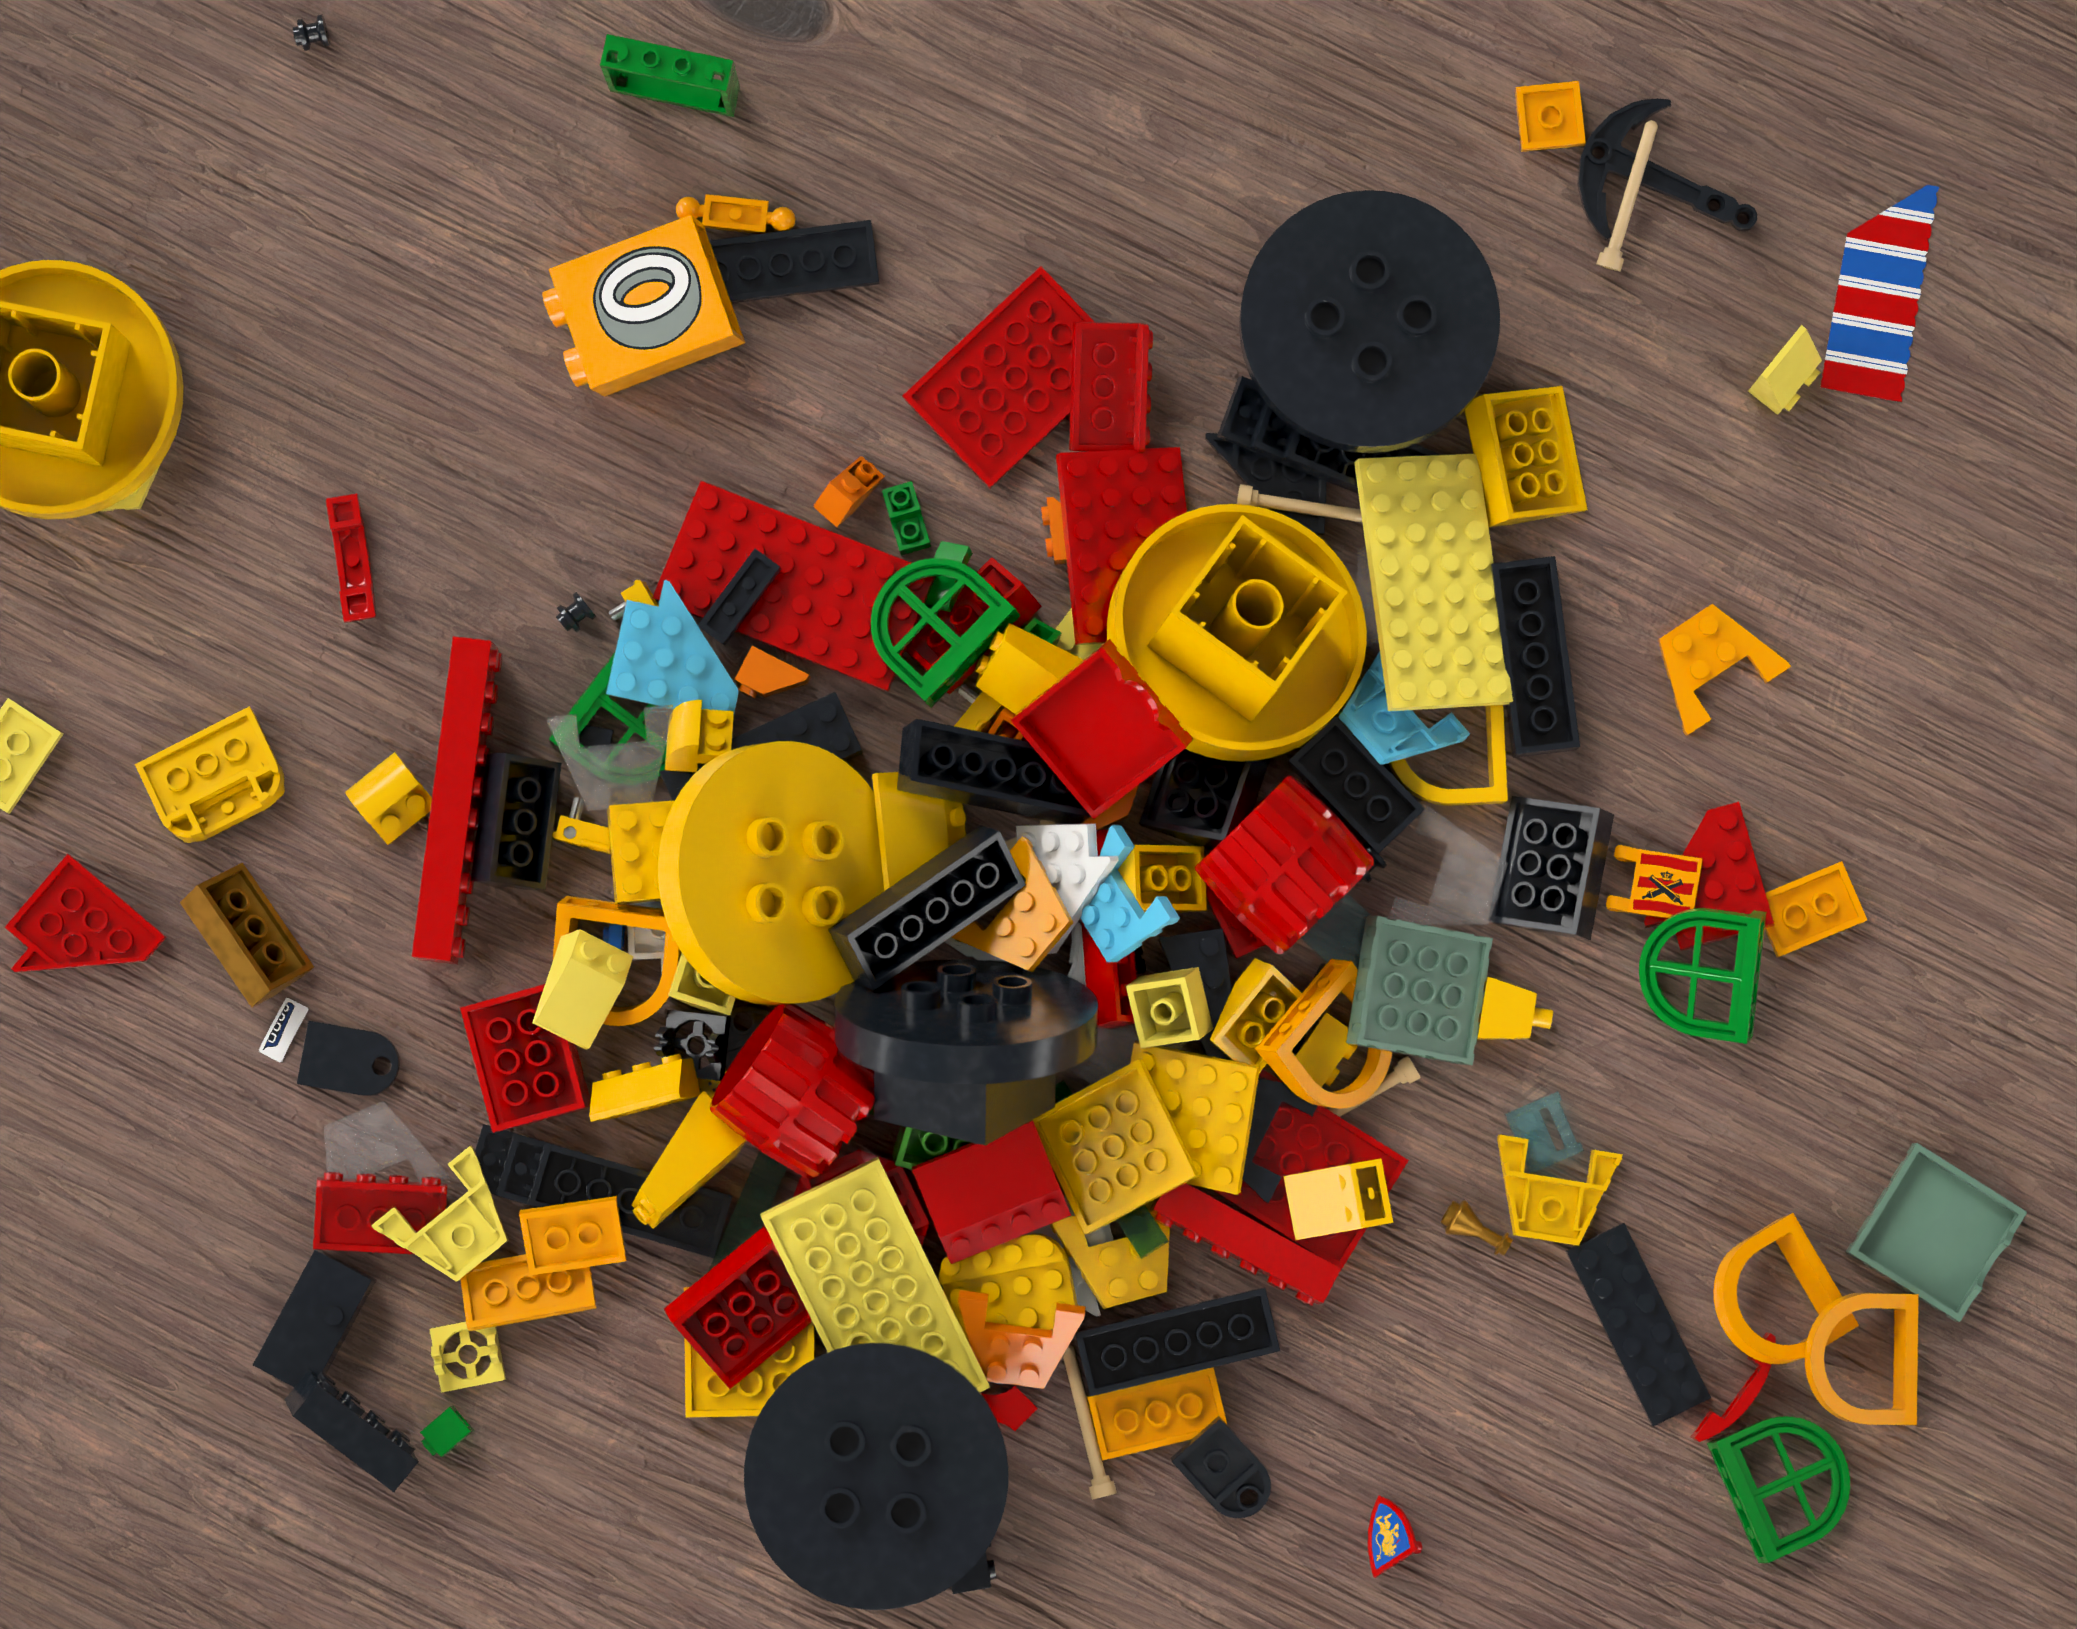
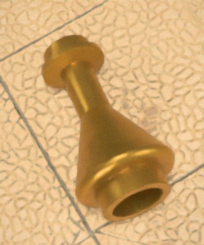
M1463 1200L1460 1204L1452 1201L1440 1223L1447 1226L1445 1229L1446 1234L1478 1237L1496 1248L1495 1255L1499 1253L1504 1256L1513 1241L1508 1236V1232L1501 1236L1483 1226L1466 1200Z

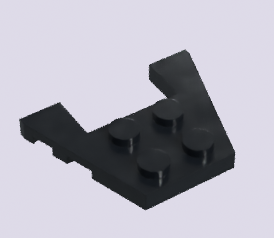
M1258 1079L1243 1180L1265 1202L1269 1203L1282 1177L1252 1162V1159L1281 1102L1310 1116H1313L1318 1105L1311 1104L1298 1097L1284 1082Z

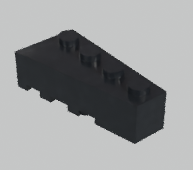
M1223 928L1159 937L1158 941L1171 971L1199 967L1213 1025V1030L1199 1040L1205 1055L1226 1060L1230 1059L1210 1040L1232 991Z

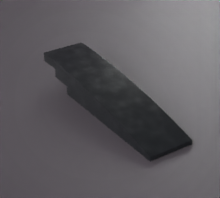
M1244 376L1237 379L1217 437L1357 494L1358 486L1354 462L1359 458L1440 455L1417 444L1402 449L1377 453L1350 452L1322 445L1300 434L1280 419L1261 397L1253 381Z
M482 1125L475 1152L491 1194L537 1208L616 1196L622 1232L715 1258L732 1196L701 1187L653 1229L648 1223L644 1225L636 1218L633 1213L634 1207L632 1206L637 1193L650 1172L506 1130L492 1133L491 1126Z

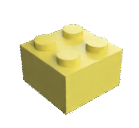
M1199 967L1139 976L1126 986L1141 1048L1200 1040L1213 1030Z

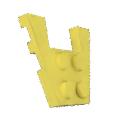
M472 1145L447 1164L468 1189V1192L421 1230L416 1232L396 1206L371 1225L374 1230L392 1239L396 1244L414 1253L456 1282L508 1241Z

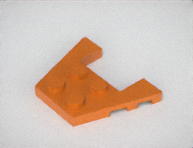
M960 1290L958 1303L969 1344L987 1381L1044 1389L1084 1320L1086 1306L1057 1303L1053 1330L986 1322L989 1294Z

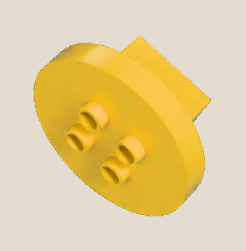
M40 260L25 262L0 270V507L10 512L40 519H67L93 514L125 499L150 478L168 453L176 436L182 413L184 386L179 356L173 340L154 310L134 290L114 276L97 268L63 260Z
M1221 504L1201 507L1171 519L1153 532L1137 549L1120 575L1112 594L1107 618V641L1110 639L1114 643L1118 652L1122 656L1124 655L1138 672L1139 677L1143 681L1145 680L1156 693L1159 701L1164 706L1166 705L1180 722V726L1192 736V742L1185 749L1220 760L1257 761L1272 758L1302 746L1318 734L1344 706L1352 694L1362 671L1367 645V628L1362 601L1350 573L1337 554L1319 536L1299 522L1269 509L1251 505Z
M775 741L739 747L727 751L705 764L690 778L674 801L661 835L657 868L658 887L665 919L672 934V941H676L688 962L703 978L728 995L743 1001L764 1005L796 1004L820 1000L837 993L842 986L854 982L828 929L884 892L874 791L856 770L833 753L820 747L794 741Z

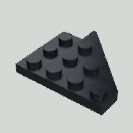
M1217 433L1205 434V440L1246 485L1253 486V490H1258V494L1326 504L1327 481L1219 438ZM1269 508L1299 522L1316 535H1324L1325 517Z

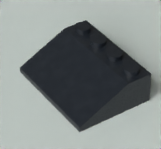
M1184 749L1157 770L1139 822L1140 826L1213 850L1253 811L1270 758L1257 761H1227L1206 757Z
M1512 796L1488 921L1559 936L1591 940L1614 814L1596 807Z

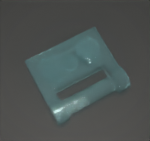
M1559 1092L1504 1114L1513 1136L1529 1139L1525 1163L1530 1174L1584 1151L1581 1142L1577 1143L1559 1101L1562 1099ZM1548 1107L1565 1146L1564 1149L1556 1151L1539 1112L1540 1109Z

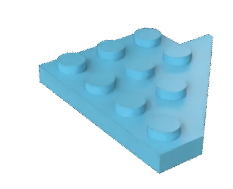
M664 580L658 606L626 600L606 694L671 709L687 701L702 700V709L735 711L739 690L670 581Z

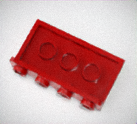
M1073 322L1069 450L1107 451L1138 449V453L1145 452V445L1150 443V429L1146 426V414H1149L1151 411V397L1147 394V382H1150L1152 379V365L1148 362V350H1151L1153 347V332L1149 330L1148 324Z
M324 1172V1177H317L313 1249L414 1254L406 1248L404 1249L384 1234L374 1230L371 1225L396 1206L413 1229L418 1232L446 1209L447 1184L441 1183V1178L422 1177V1182H409L408 1176L390 1175L389 1181L376 1180L375 1174H357L356 1179L343 1178V1173Z

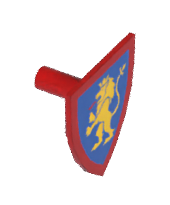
M1378 1495L1373 1507L1368 1528V1554L1374 1578L1410 1555L1419 1554L1422 1551V1543L1416 1541L1410 1521L1403 1510L1393 1501Z

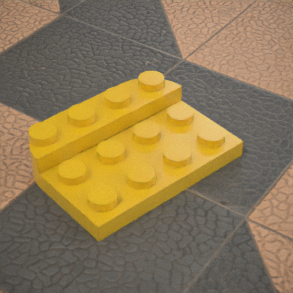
M250 706L135 764L162 823L171 833L186 843L206 840L266 810L282 797L285 792L282 767L278 764Z
M1041 1233L1017 1237L953 1264H950L948 1257L944 1258L941 1262L939 1283L943 1285V1291L967 1340L968 1336L958 1303L960 1290L989 1294L986 1322L1052 1330L1057 1303L1078 1305L1067 1252L1056 1240Z

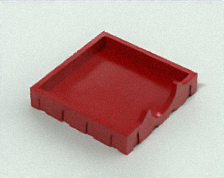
M1110 639L1096 652L1094 651L1080 662L1073 670H1070L1055 682L1051 688L1045 690L1028 706L1021 709L1010 720L1093 819L1178 755L1193 740L1187 730L1185 731L1180 726V722L1166 705L1164 706L1159 701V697L1145 680L1143 681L1139 677L1138 672L1124 655L1122 656L1118 652L1117 647Z

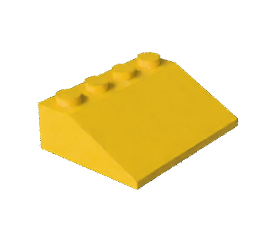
M1563 386L1483 394L1473 399L1465 409L1473 454H1476L1481 473L1488 527L1519 524L1588 510Z
M898 772L872 774L884 891L966 836V816L962 803L897 790Z

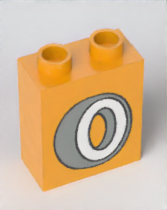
M692 215L549 269L554 288L542 292L543 301L554 326L557 328L568 324L575 347L563 351V356L569 375L576 387L588 383L591 390L605 397L745 344L705 226Z

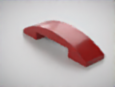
M358 494L326 498L329 526L333 536L341 590L339 594L343 621L348 623L376 618L371 564Z
M1766 1332L1762 1337L1772 1343L1776 1342V1337L1771 1333ZM1748 1356L1747 1359L1757 1365L1749 1379L1721 1417L1709 1411L1690 1437L1695 1441L1701 1442L1722 1432L1734 1423L1759 1394L1772 1364L1761 1362Z

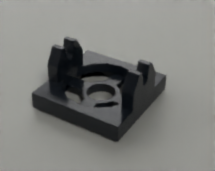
M667 1010L666 1027H660L655 1037L660 1039L659 1045L654 1046V1051L657 1056L664 1058L676 1055L674 1052L675 1048L685 1049L686 1053L693 1059L697 1078L721 1081L725 1075L731 1017ZM694 1021L692 1034L688 1035L686 1039L676 1038V1033L683 1025ZM705 1023L714 1032L709 1038L704 1034ZM695 1036H700L705 1042L703 1052L698 1055L694 1054L690 1049V1042ZM706 1056L710 1064L700 1069L701 1058Z

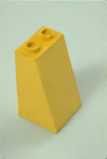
M1008 623L1002 633L997 631L989 646L991 651L988 656L983 654L978 660L975 667V672L978 673L976 687L1014 714H1017L1045 690L1051 688L1055 682L1070 670H1073L1083 659Z
M705 1091L697 1097L632 1203L634 1207L633 1213L636 1218L644 1225L648 1223L653 1229L732 1161L747 1141L710 1111L712 1099Z

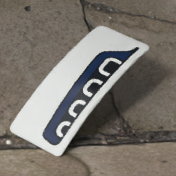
M286 998L270 1026L259 1052L278 1062H282L299 1026L308 1012V1008Z

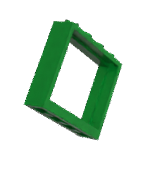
M610 34L606 35L600 67L610 92L734 117L740 84L733 60ZM718 75L721 76L722 80L713 79V77ZM618 77L627 78L626 87L616 86ZM721 98L725 108L719 107Z

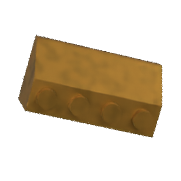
M243 862L198 884L180 901V904L251 1008L275 996L314 968V965Z

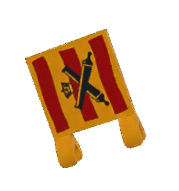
M1623 845L1616 846L1614 852L1616 859L1623 862H1636L1630 899L1613 895L1608 896L1606 907L1609 911L1668 919L1679 912L1695 909L1702 858L1642 850Z

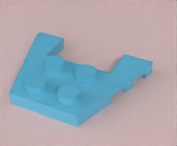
M1380 651L1339 715L1340 720L1380 765L1457 744L1466 740L1470 735L1468 730L1452 712L1431 728H1427L1412 710L1388 711Z
M1111 825L1099 855L1118 856L1119 861L1104 883L1099 886L1098 892L1090 904L1083 908L1082 916L1080 917L1107 962H1118L1142 946L1144 940L1157 936L1163 932L1162 928L1167 925H1173L1180 919L1166 896H1157L1144 913L1120 875L1118 869L1135 847L1121 825Z

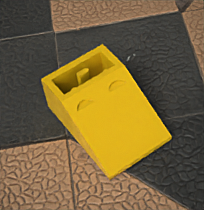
M1381 1158L1283 1176L1295 1240L1393 1223Z

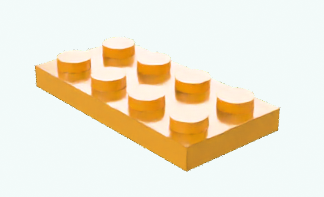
M524 1254L481 1262L460 1279L466 1324L469 1331L597 1308L591 1267L530 1275L527 1257Z
M1214 1367L1087 1397L1102 1461L1191 1440L1218 1416L1227 1424Z

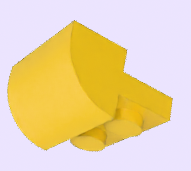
M702 700L687 701L674 708L668 721L665 770L697 772L698 763L707 764L717 756L730 751L734 711L702 709Z
M396 752L345 791L352 804L387 845L429 813L431 809L432 796Z

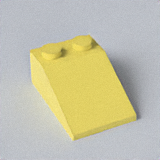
M1802 325L1748 390L1749 393L1777 415L1783 408L1790 411L1801 397L1796 392L1803 383L1809 387L1820 374L1816 367L1822 359L1805 327Z
M581 929L561 936L532 1023L581 1048L589 1049L625 984L633 956Z

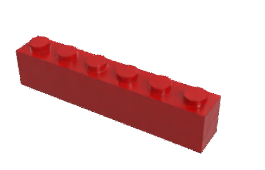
M1108 830L1096 831L1098 856L1102 850ZM1081 921L1086 986L1098 999V1028L1114 1029L1135 1024L1126 986L1136 979L1134 951L1118 962H1107Z
M1187 1183L1156 1198L1149 1210L1156 1214L1154 1220L1168 1228H1171L1174 1224L1184 1230L1182 1235L1197 1244L1203 1240L1212 1245L1210 1251L1224 1259H1228L1230 1255L1240 1261L1239 1267L1253 1275H1256L1257 1271L1269 1277L1267 1283L1282 1291L1286 1287L1297 1293L1295 1298L1309 1306H1313L1314 1303H1324L1341 1271L1339 1267Z

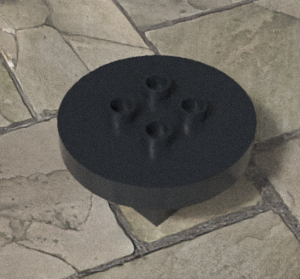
M1375 190L1351 191L1324 198L1301 209L1278 227L1259 251L1249 271L1244 286L1239 316L1240 345L1244 362L1257 391L1273 412L1291 428L1313 441L1335 449L1361 453L1388 452L1406 448L1434 436L1450 425L1462 414L1480 390L1492 366L1500 333V307L1495 281L1484 256L1472 238L1449 216L1423 201L1399 193Z
M974 959L914 962L875 990L855 984V982L842 986L835 996L834 1041L839 1051L848 1059L863 1067L874 1070V1119L987 1145L1055 1107L1056 1073L1082 1063L1093 1054L1097 1047L1098 999L1081 982L1066 975L1036 967L1031 972L1009 962Z
M863 1343L835 1349L813 1359L791 1374L775 1390L761 1410L750 1435L744 1463V1490L749 1516L760 1542L775 1564L790 1579L812 1594L835 1604L864 1610H887L917 1604L938 1595L963 1578L986 1552L996 1534L1006 1505L1009 1484V1465L1003 1434L995 1414L977 1387L955 1367L939 1357L917 1348L893 1343Z

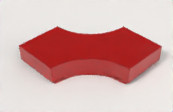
M1016 1386L1000 1394L981 1393L995 1414L998 1423H1002L1014 1431L1038 1409Z

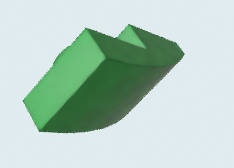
M910 481L883 489L882 494L900 555L931 547L913 482Z
M941 541L934 558L951 559L967 565L973 553L969 546ZM936 576L925 605L928 608H932L958 580L945 576ZM962 589L941 609L942 611H952Z

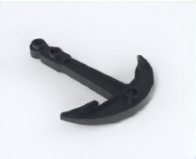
M1645 99L1630 103L1611 113L1592 132L1583 149L1579 161L1577 183L1581 203L1589 222L1605 240L1611 238L1606 216V193L1602 192L1607 173H1612L1629 180L1636 157L1635 153L1623 148L1621 142L1630 129L1635 130L1652 115L1671 107L1670 99ZM1601 149L1604 157L1601 159L1595 158L1592 153L1593 150ZM1649 160L1647 161L1641 186L1690 205L1694 211L1720 223L1731 222L1732 226L1738 231H1748L1755 225L1757 212L1751 205H1739L1735 198L1707 185L1700 186ZM1716 201L1719 204V210H1710L1708 203ZM1739 214L1746 215L1748 223H1739L1737 216Z

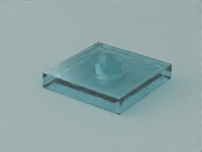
M1347 893L1301 939L1326 963L1330 959L1352 961L1358 969L1366 916L1371 915Z

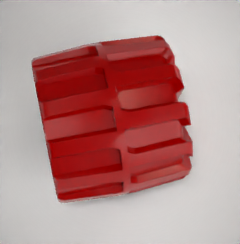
M1289 775L1195 866V871L1240 922L1275 953L1283 954L1355 886L1373 866L1374 859L1325 804L1299 781Z
M780 1004L764 1018L727 1069L710 1103V1111L764 1154L801 1176L810 1179L821 1174L826 1164L829 1166L838 1157L842 1143L848 1144L857 1132L855 1122L866 1118L875 1103L874 1070L853 1062L839 1051L834 1041L835 1028L796 1004Z

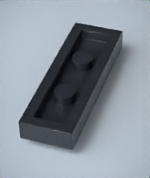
M754 549L697 626L725 646L782 568L757 549Z

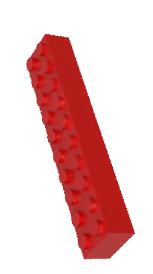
M456 636L452 638L411 956L422 961L458 965V959L464 958L466 939H462L461 936L463 926H468L470 907H466L467 894H472L474 882L471 881L470 865L474 858V834L478 827L479 799H481L483 788L482 772L483 767L486 765L487 754L490 753L486 740L487 735L492 736L494 730V717L491 716L490 709L491 704H496L498 698V685H495L494 681L495 672H500L502 667V653H499L498 647L490 640Z

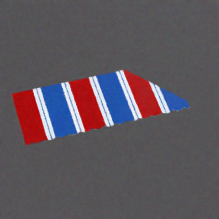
M1926 185L1847 233L1820 388L1902 402L1901 393L1905 388L1904 378L1908 370L1906 363L1910 358L1909 347L1913 342L1912 331L1916 324L1914 316L1918 312L1917 301L1921 295L1920 285L1924 278L1922 270L1926 266L1925 255L1929 249L1928 239L1932 233L1930 224L1934 220L1933 209L1937 203L1936 193L1939 190L1938 186Z

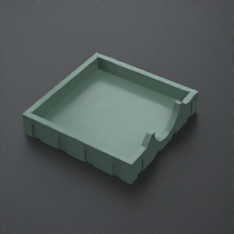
M1366 916L1346 1043L1460 1065H1473L1474 1046L1477 1043L1480 1024L1478 1022L1479 1014L1482 1011L1485 992L1483 990L1484 982L1487 979L1490 960L1488 957L1493 938L1474 936V934L1397 919H1387V917Z
M1912 1143L1907 1151L1908 1155L1899 1164L1890 1179V1184L1883 1190L1873 1207L1874 1210L1867 1216L1856 1234V1239L1849 1245L1845 1253L1863 1261L1864 1265L1880 1275L1890 1278L1891 1282L1907 1292L1919 1294L1918 1299L1934 1309L1944 1312L1953 1321L1960 1322L1973 1300L1983 1289L1984 1279L2001 1252L2010 1245L2014 1233L2026 1216L2027 1211L1920 1144Z

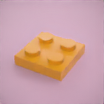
M1579 81L1515 88L1521 152L1585 146Z

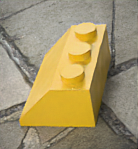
M676 1054L661 1058L662 1064L652 1067L651 1062L632 1066L633 1072L622 1075L621 1070L602 1074L603 1080L593 1082L590 1121L615 1119L698 1097L701 1092L693 1059H681V1055Z

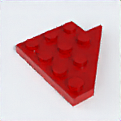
M1739 801L1709 809L1682 856L1703 859L1695 908H1709L1751 914L1753 910L1766 912L1765 928L1774 926ZM1646 916L1644 920L1645 928L1661 924L1666 918ZM1696 926L1676 933L1680 951L1694 948ZM1704 926L1702 945L1738 936L1739 931Z
M70 854L63 858L5 926L9 932L28 947L26 952L11 968L16 973L146 962L167 938Z

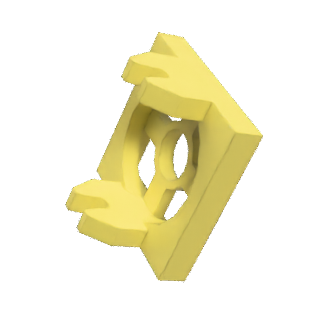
M466 1322L429 1329L432 1340L431 1356L434 1359V1370L439 1378L441 1393L506 1380L496 1327L474 1330L481 1333L487 1339V1346L482 1347L471 1341ZM459 1332L461 1344L457 1347L456 1351L443 1354L447 1341L455 1333ZM465 1345H472L477 1350V1358L471 1364L462 1362L459 1357V1351ZM489 1355L491 1362L488 1369L478 1376L476 1364L482 1356ZM458 1362L464 1366L467 1379L454 1375L445 1364Z

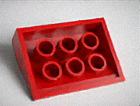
M545 984L460 1007L492 1133L590 1108L591 1100L577 1046L532 1023Z
M1033 1120L987 1145L970 1143L911 1167L950 1264L1071 1216Z
M765 1226L664 1308L665 1313L676 1329L729 1389L733 1388L812 1322Z

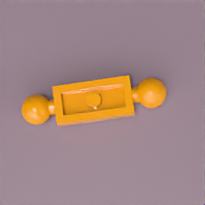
M705 194L704 205L700 204L693 197H684L676 205V214L680 219L689 215L696 219L703 217L702 224L708 229L764 234L766 233L767 224L772 225L776 231H787L794 227L796 221L795 214L787 207H779L773 212H768L769 201Z

